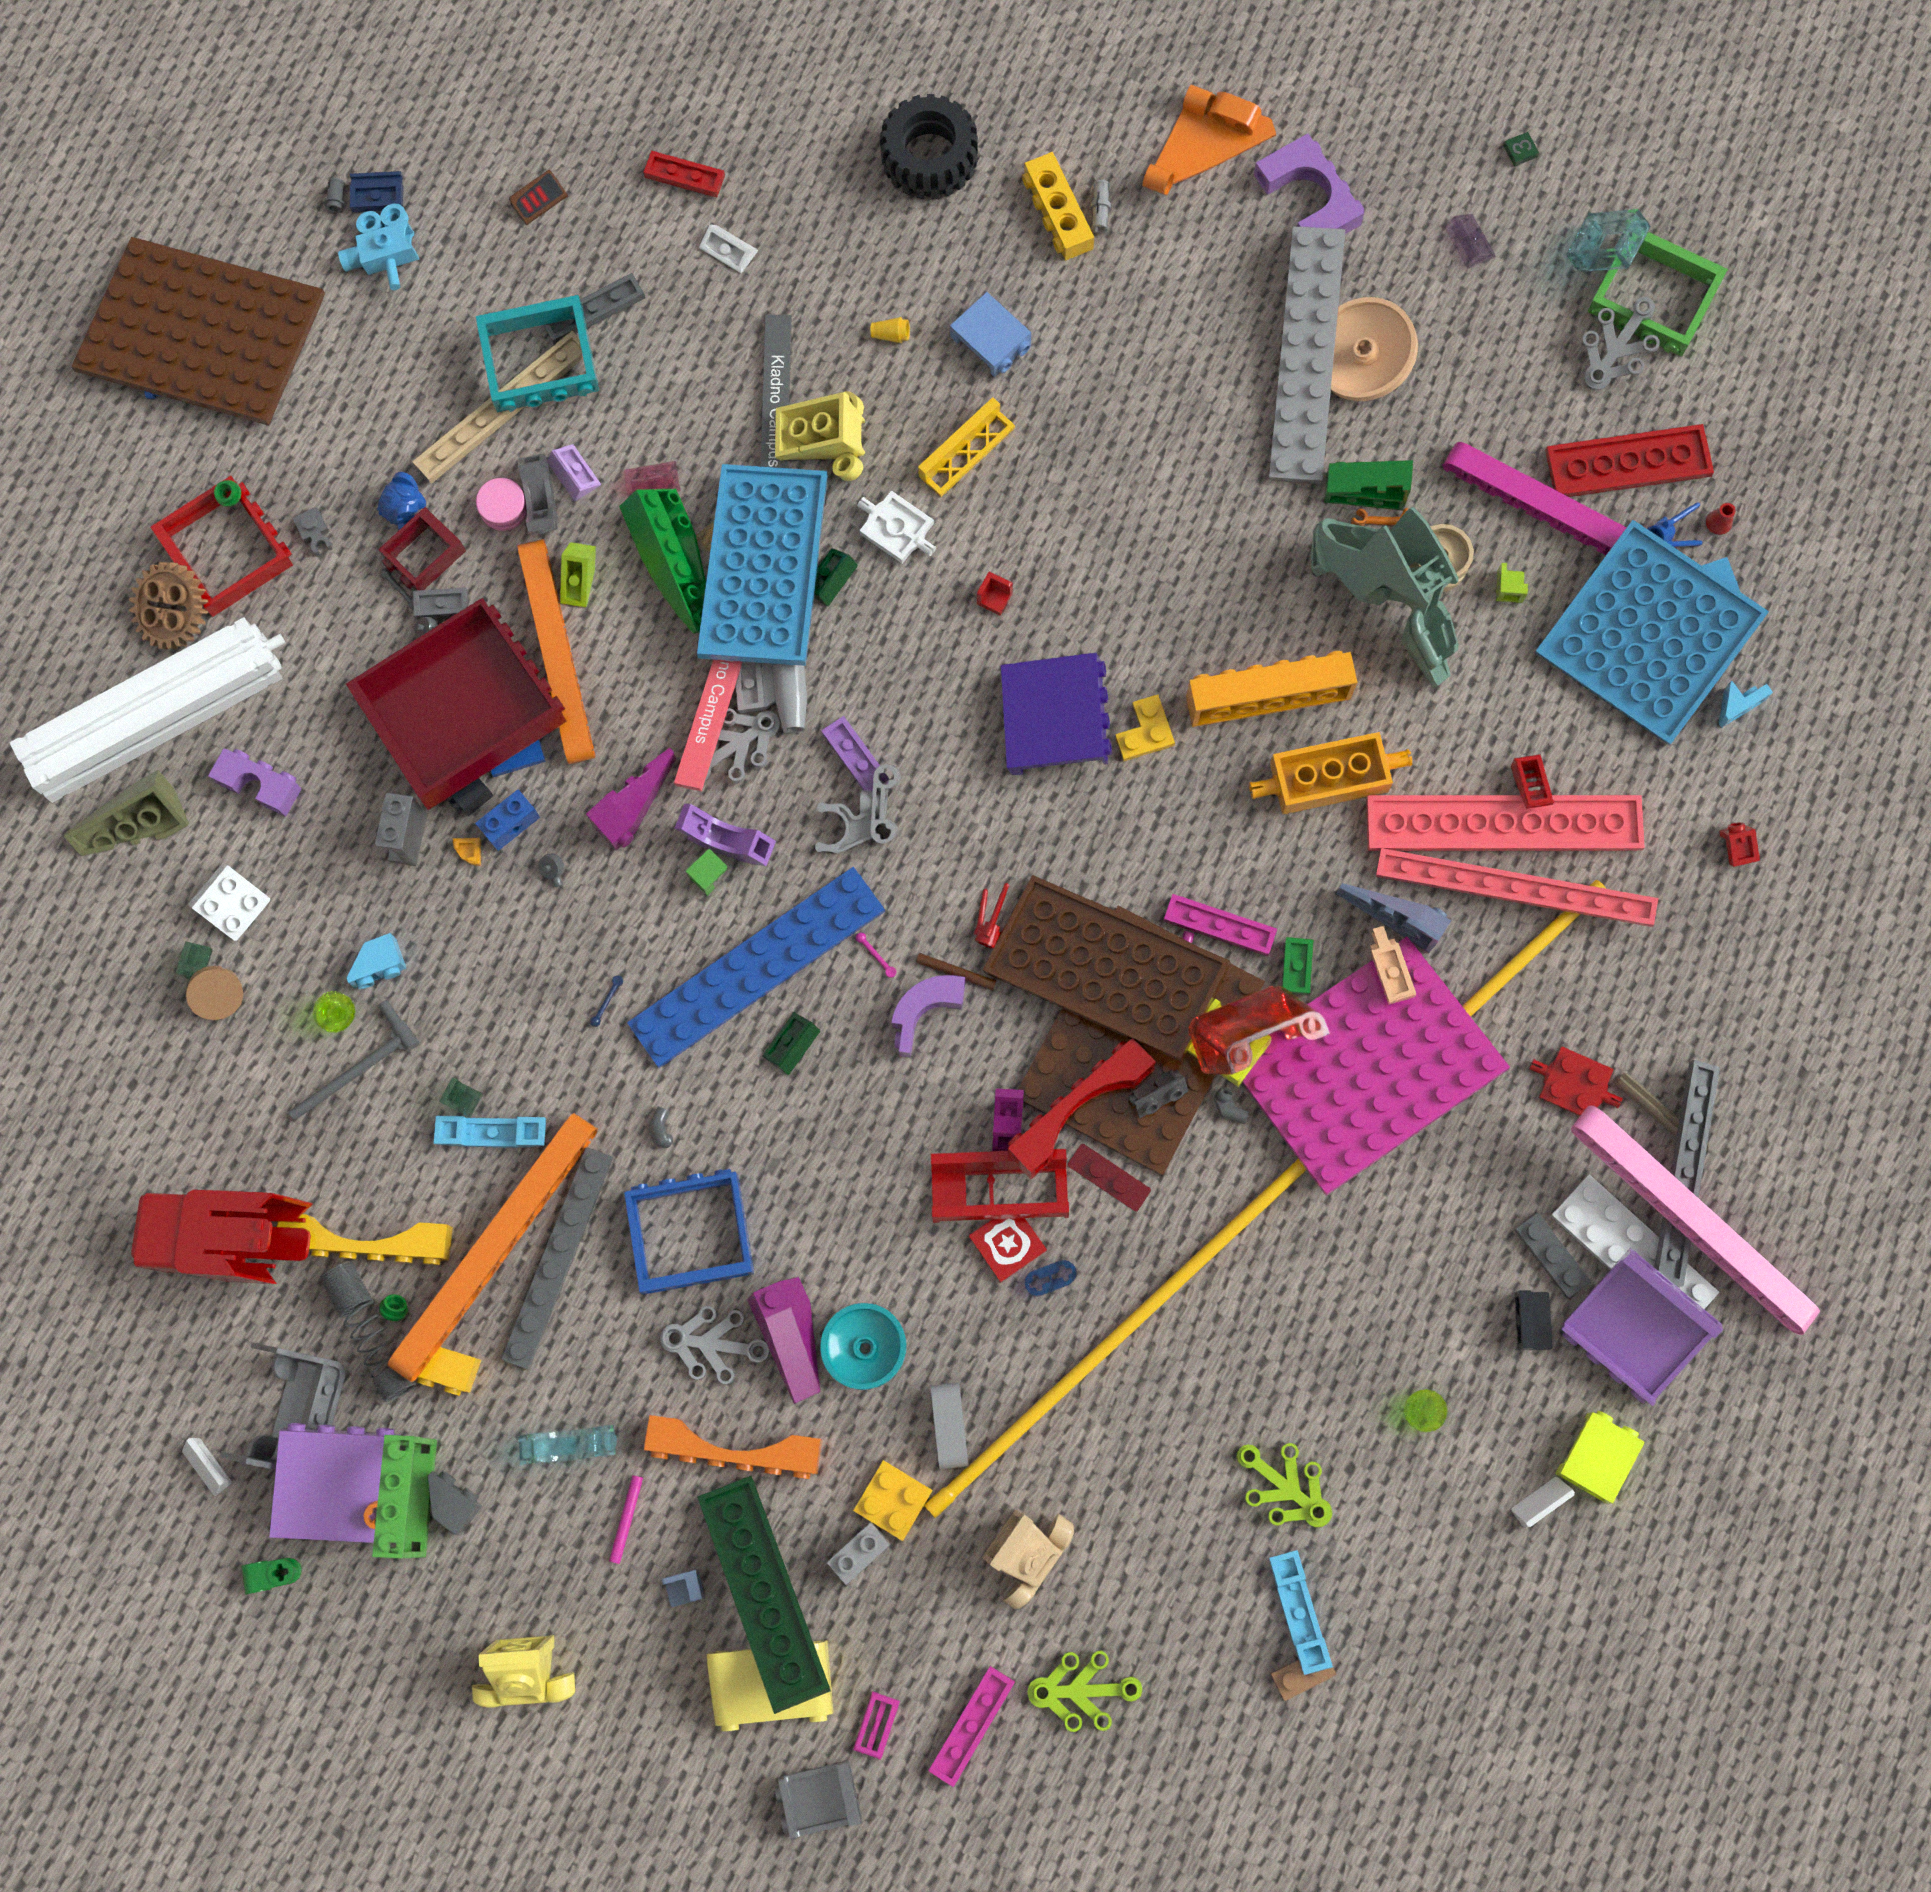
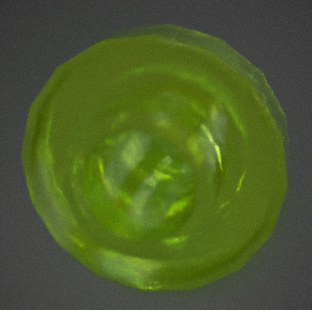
M331 991L324 993L317 999L313 1008V1017L319 1027L328 1032L337 1033L344 1031L351 1025L356 1011L350 997L341 992Z
M1428 1389L1418 1390L1411 1394L1405 1402V1419L1416 1431L1432 1432L1442 1427L1446 1421L1448 1413L1446 1402L1435 1391Z

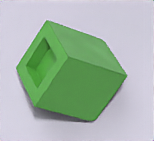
M708 849L686 870V873L708 896L715 889L713 883L728 867L716 854Z

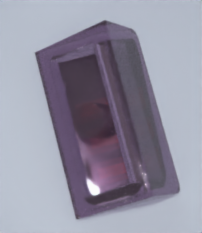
M1473 214L1456 215L1445 225L1444 228L1467 269L1496 257Z

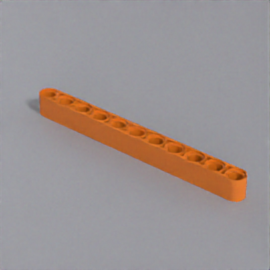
M575 1113L566 1120L388 1361V1367L410 1382L418 1378L579 1160L586 1147L591 1143L589 1139L593 1140L596 1136L598 1128Z

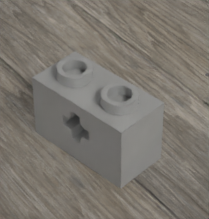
M871 1522L836 1553L827 1564L847 1585L881 1555L891 1543Z

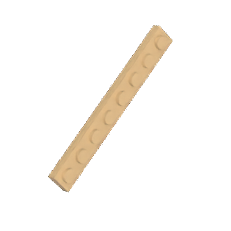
M573 331L568 333L499 391L512 390L561 378L583 359L579 337ZM490 397L412 461L414 466L432 484L524 407L517 408L513 412L507 410L497 413Z

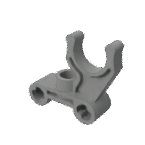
M884 764L877 767L873 777V791H861L860 814L858 816L843 803L827 804L821 802L818 804L817 809L819 812L832 811L842 816L845 821L846 831L843 838L835 844L817 842L815 845L817 852L841 853L872 838L881 844L889 843L896 838L898 833L897 825L892 820L887 819L888 789L897 786L901 779V773L896 766ZM887 769H890L894 774V779L889 780L888 784H885L881 780V773H886ZM882 823L886 824L887 829H891L890 836L887 839H884L883 835L878 833V827Z

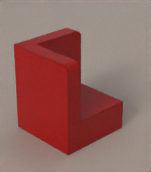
M989 571L977 591V605L1001 616L1013 594V583Z

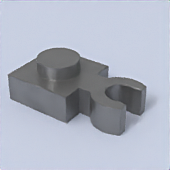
M317 507L293 517L304 542L311 541L310 546L316 556L320 555L318 551L320 544L324 543L329 550L333 549L330 540L323 536L329 530Z

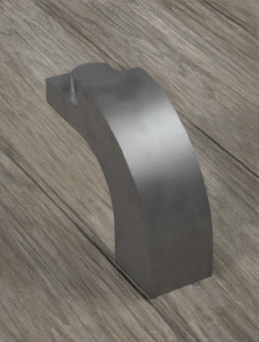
M545 453L519 458L518 469L526 499V525L528 533L544 534L549 531L558 530L553 487Z

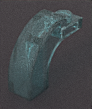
M614 1425L518 1436L520 1465L585 1460L616 1455L617 1438L614 1432Z

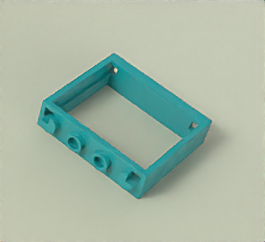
M579 295L476 316L491 399L497 413L507 410L513 412L517 408L526 406L537 407L542 403L550 401L561 402L569 397L587 396L588 393L600 391ZM575 318L586 374L502 392L499 391L489 336Z

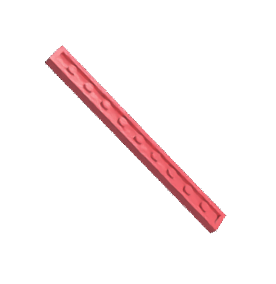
M1383 848L1380 851L1376 877L1648 927L1654 926L1659 899Z

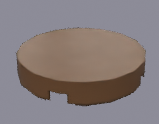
M221 966L204 967L195 972L190 978L185 991L187 1003L191 1010L203 1019L209 1020L224 1019L235 1013L241 1005L244 995L238 976L233 971L224 969Z

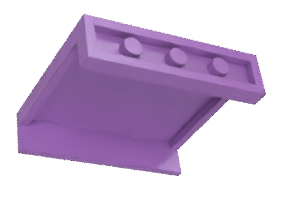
M1629 1248L1562 1323L1561 1329L1564 1331L1563 1336L1574 1346L1577 1344L1581 1345L1587 1351L1585 1354L1592 1362L1597 1365L1602 1363L1610 1370L1608 1374L1617 1383L1622 1384L1624 1382L1632 1388L1631 1394L1643 1404L1647 1401L1650 1405L1654 1406L1656 1398L1712 1337L1716 1338L1722 1332L1723 1327L1717 1319L1633 1249Z
M288 1423L287 1428L283 1427L279 1431L269 1537L374 1543L375 1529L366 1525L364 1512L370 1503L378 1501L384 1435L401 1434H394V1429L377 1428L376 1433L364 1432L365 1428L358 1426H349L347 1431L335 1430L334 1425H317V1429H305L306 1424ZM375 1507L374 1512L371 1515H369L372 1521L376 1518L377 1507Z

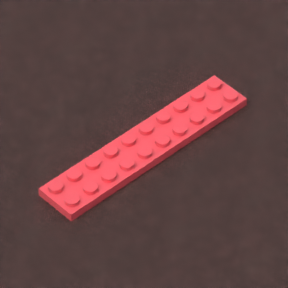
M1368 795L1366 798L1368 851H1381V848L1394 851H1642L1645 848L1642 795H1552L1553 805L1526 809L1521 795ZM1543 795L1531 796V800L1544 798Z

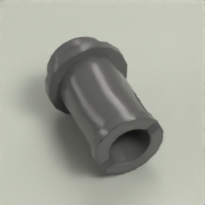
M330 178L328 180L327 198L324 199V205L330 213H340L341 209L345 206L343 201L345 182L339 178Z

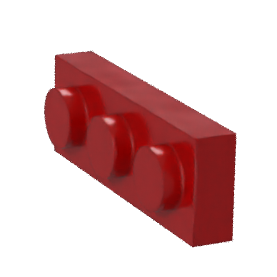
M651 151L643 172L644 177L647 179L716 198L725 178L724 170L656 151Z

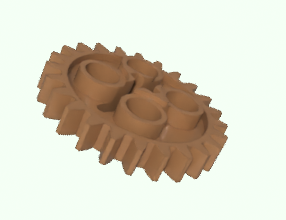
M159 562L158 565H150V571H142L144 578H136L139 587L131 588L136 594L135 597L129 598V601L135 603V607L130 608L129 612L136 614L131 622L139 623L135 631L143 633L142 640L150 641V646H158L159 649L186 647V641H195L193 634L201 633L197 627L198 624L206 623L201 618V614H208V611L202 609V605L208 603V600L201 599V595L206 590L198 588L201 580L193 579L195 572L187 571V566L172 562ZM150 602L185 606L186 611L152 606Z

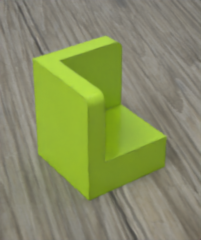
M1501 563L1497 570L1496 601L1523 603L1528 594V584H1524V572L1507 570V563Z

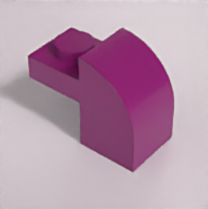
M995 1089L992 1151H1008L1009 1141L1016 1134L1021 1133L1024 1090Z

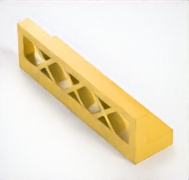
M992 397L918 466L919 477L940 497L1015 429V425L1000 412V403ZM996 418L1006 426L1000 433H989V425ZM975 438H986V446L982 450H970V442ZM956 455H967V464L963 468H952V459ZM970 455H976L970 460ZM937 473H949V481L941 488L932 480Z

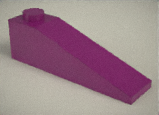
M668 748L648 763L640 777L631 776L625 781V786L620 792L616 793L612 790L586 813L594 829L616 851L620 847L625 848L633 841V835L637 832L677 758L671 748Z
M799 1277L779 1281L753 1292L747 1301L793 1403L796 1404L820 1393L811 1303Z

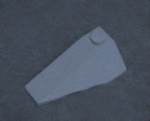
M1344 883L1341 884L1336 893L1404 938L1408 937L1412 943L1428 953L1432 951L1451 920L1446 918V913L1439 908H1430L1427 905Z

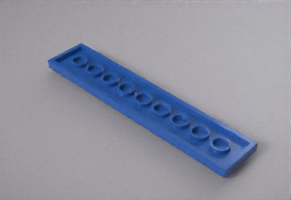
M853 866L627 1023L657 1067L661 1068L883 914L885 909Z

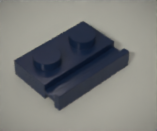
M401 171L350 174V209L352 212L382 211L390 204H399L403 207V174Z

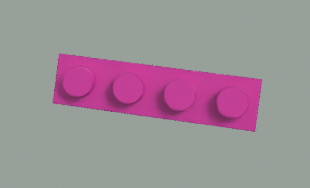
M1172 894L1163 920L1169 924L1267 957L1277 932V928Z
M989 1666L928 1771L950 1786H955L1013 1687L1014 1680Z

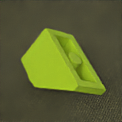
M570 542L561 554V604L587 607L595 572L596 546Z

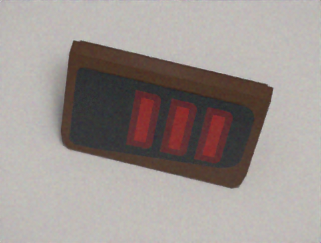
M547 170L510 196L509 201L512 208L528 225L564 200L568 195L552 171Z

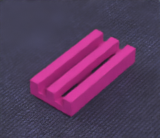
M872 1691L853 1750L881 1760L900 1700ZM879 1700L881 1704L867 1747L861 1746L875 1701ZM888 1703L892 1705L878 1751H875L872 1748Z

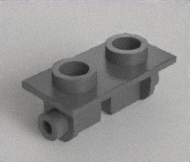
M1169 1070L1155 1078L1154 1082L1158 1087L1156 1089H1153L1148 1082L1132 1091L1128 1098L1131 1104L1136 1107L1139 1118L1155 1113L1161 1106L1170 1101L1180 1099L1188 1092L1185 1077L1181 1076L1178 1070Z

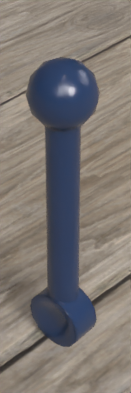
M616 975L613 977V986L596 1016L590 1019L591 1026L598 1027L600 1025V1018L615 991L623 985L624 980L621 976Z

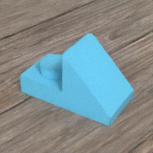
M1730 681L1723 692L1719 718L1720 727L1723 728L1766 701L1773 693L1767 684L1759 689L1754 686L1742 694L1734 682Z

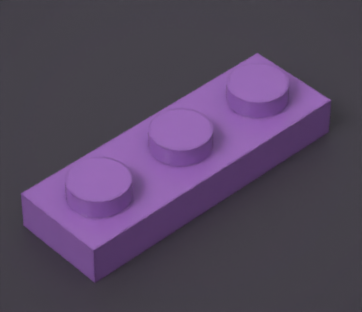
M842 716L821 731L822 735L862 790L873 791L874 772L880 765L846 718ZM881 773V780L888 784L889 777L886 773Z

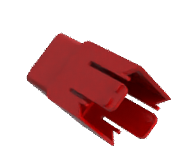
M194 1189L187 1194L146 1193L140 1197L131 1250L134 1265L139 1268L164 1273L195 1275L225 1282L277 1284L267 1268L275 1269L276 1264L247 1263L245 1261L246 1259L304 1261L309 1254L311 1240L309 1230L304 1228L272 1227L271 1221L305 1223L306 1219L299 1217L313 1203L267 1192Z

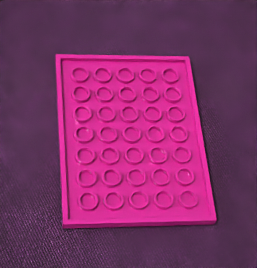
M1405 937L1398 943L1416 992L1415 997L1388 1005L1372 960L1267 1031L1266 1033L1271 1036V1043L1242 1081L1244 1087L1326 1196L1510 1068L1408 937Z

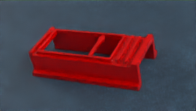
M1054 1149L1052 1162L1039 1172H1055L1057 1202L994 1204L993 1184L995 1183V1178L993 1175L1024 1174L1008 1156V1151L931 1154L933 1223L962 1220L1069 1218L1066 1149ZM989 1175L987 1183L989 1184L990 1205H966V1176Z

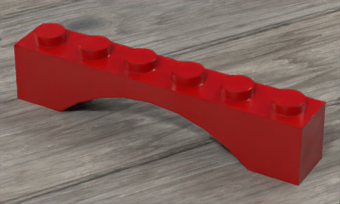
M1133 1038L1127 1043L1123 1041L1118 1044L1112 1051L1113 1055L1106 1062L1104 1059L1099 1061L1092 1068L1091 1071L1093 1073L1088 1078L1084 1079L1082 1077L1076 1081L1071 1087V1093L1065 1098L1063 1096L1058 1097L1051 1104V1110L1046 1115H1038L1029 1124L1031 1128L1023 1135L1021 1133L1016 1134L1009 1141L1008 1156L1030 1180L1052 1162L1053 1150L1058 1135L1066 1121L1079 1107L1103 1093L1118 1089L1135 1088L1155 1070L1156 1061Z

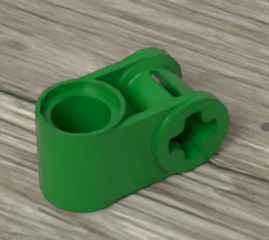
M294 1558L266 1560L241 1565L245 1595L295 1583L302 1574L301 1564ZM288 1568V1574L281 1575V1569Z

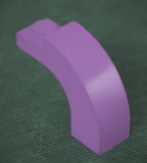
M684 803L675 826L676 830L688 836V840L703 848L755 865L767 866L776 843L774 839L759 830L740 828L727 824L692 804Z
M951 975L931 977L919 982L905 993L894 1011L891 1022L892 1028L902 1029L901 1032H896L894 1048L899 1049L900 1056L911 1058L915 1026L925 1012L937 1007L962 1009L965 977Z

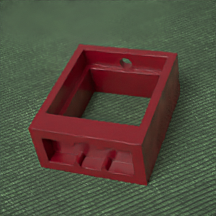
M426 507L378 549L383 556L381 560L383 565L390 572L396 570L401 575L399 580L409 590L414 587L417 591L425 590L466 552L462 542ZM428 528L448 549L415 578L395 557Z

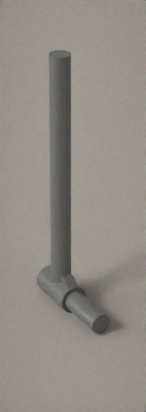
M388 1000L381 1002L378 1007L392 1026V1039L290 1110L289 1114L294 1120L300 1118L397 1048L408 1052L420 1044L406 1022L400 1019Z

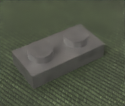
M467 587L413 591L414 617L416 620H419L421 617H431L434 619L454 616L469 606V591Z

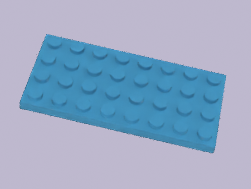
M722 464L697 649L699 659L806 666L828 478L827 471Z

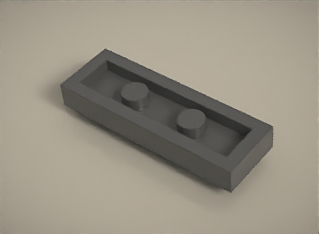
M1538 1212L1514 1229L1567 1299L1591 1282Z

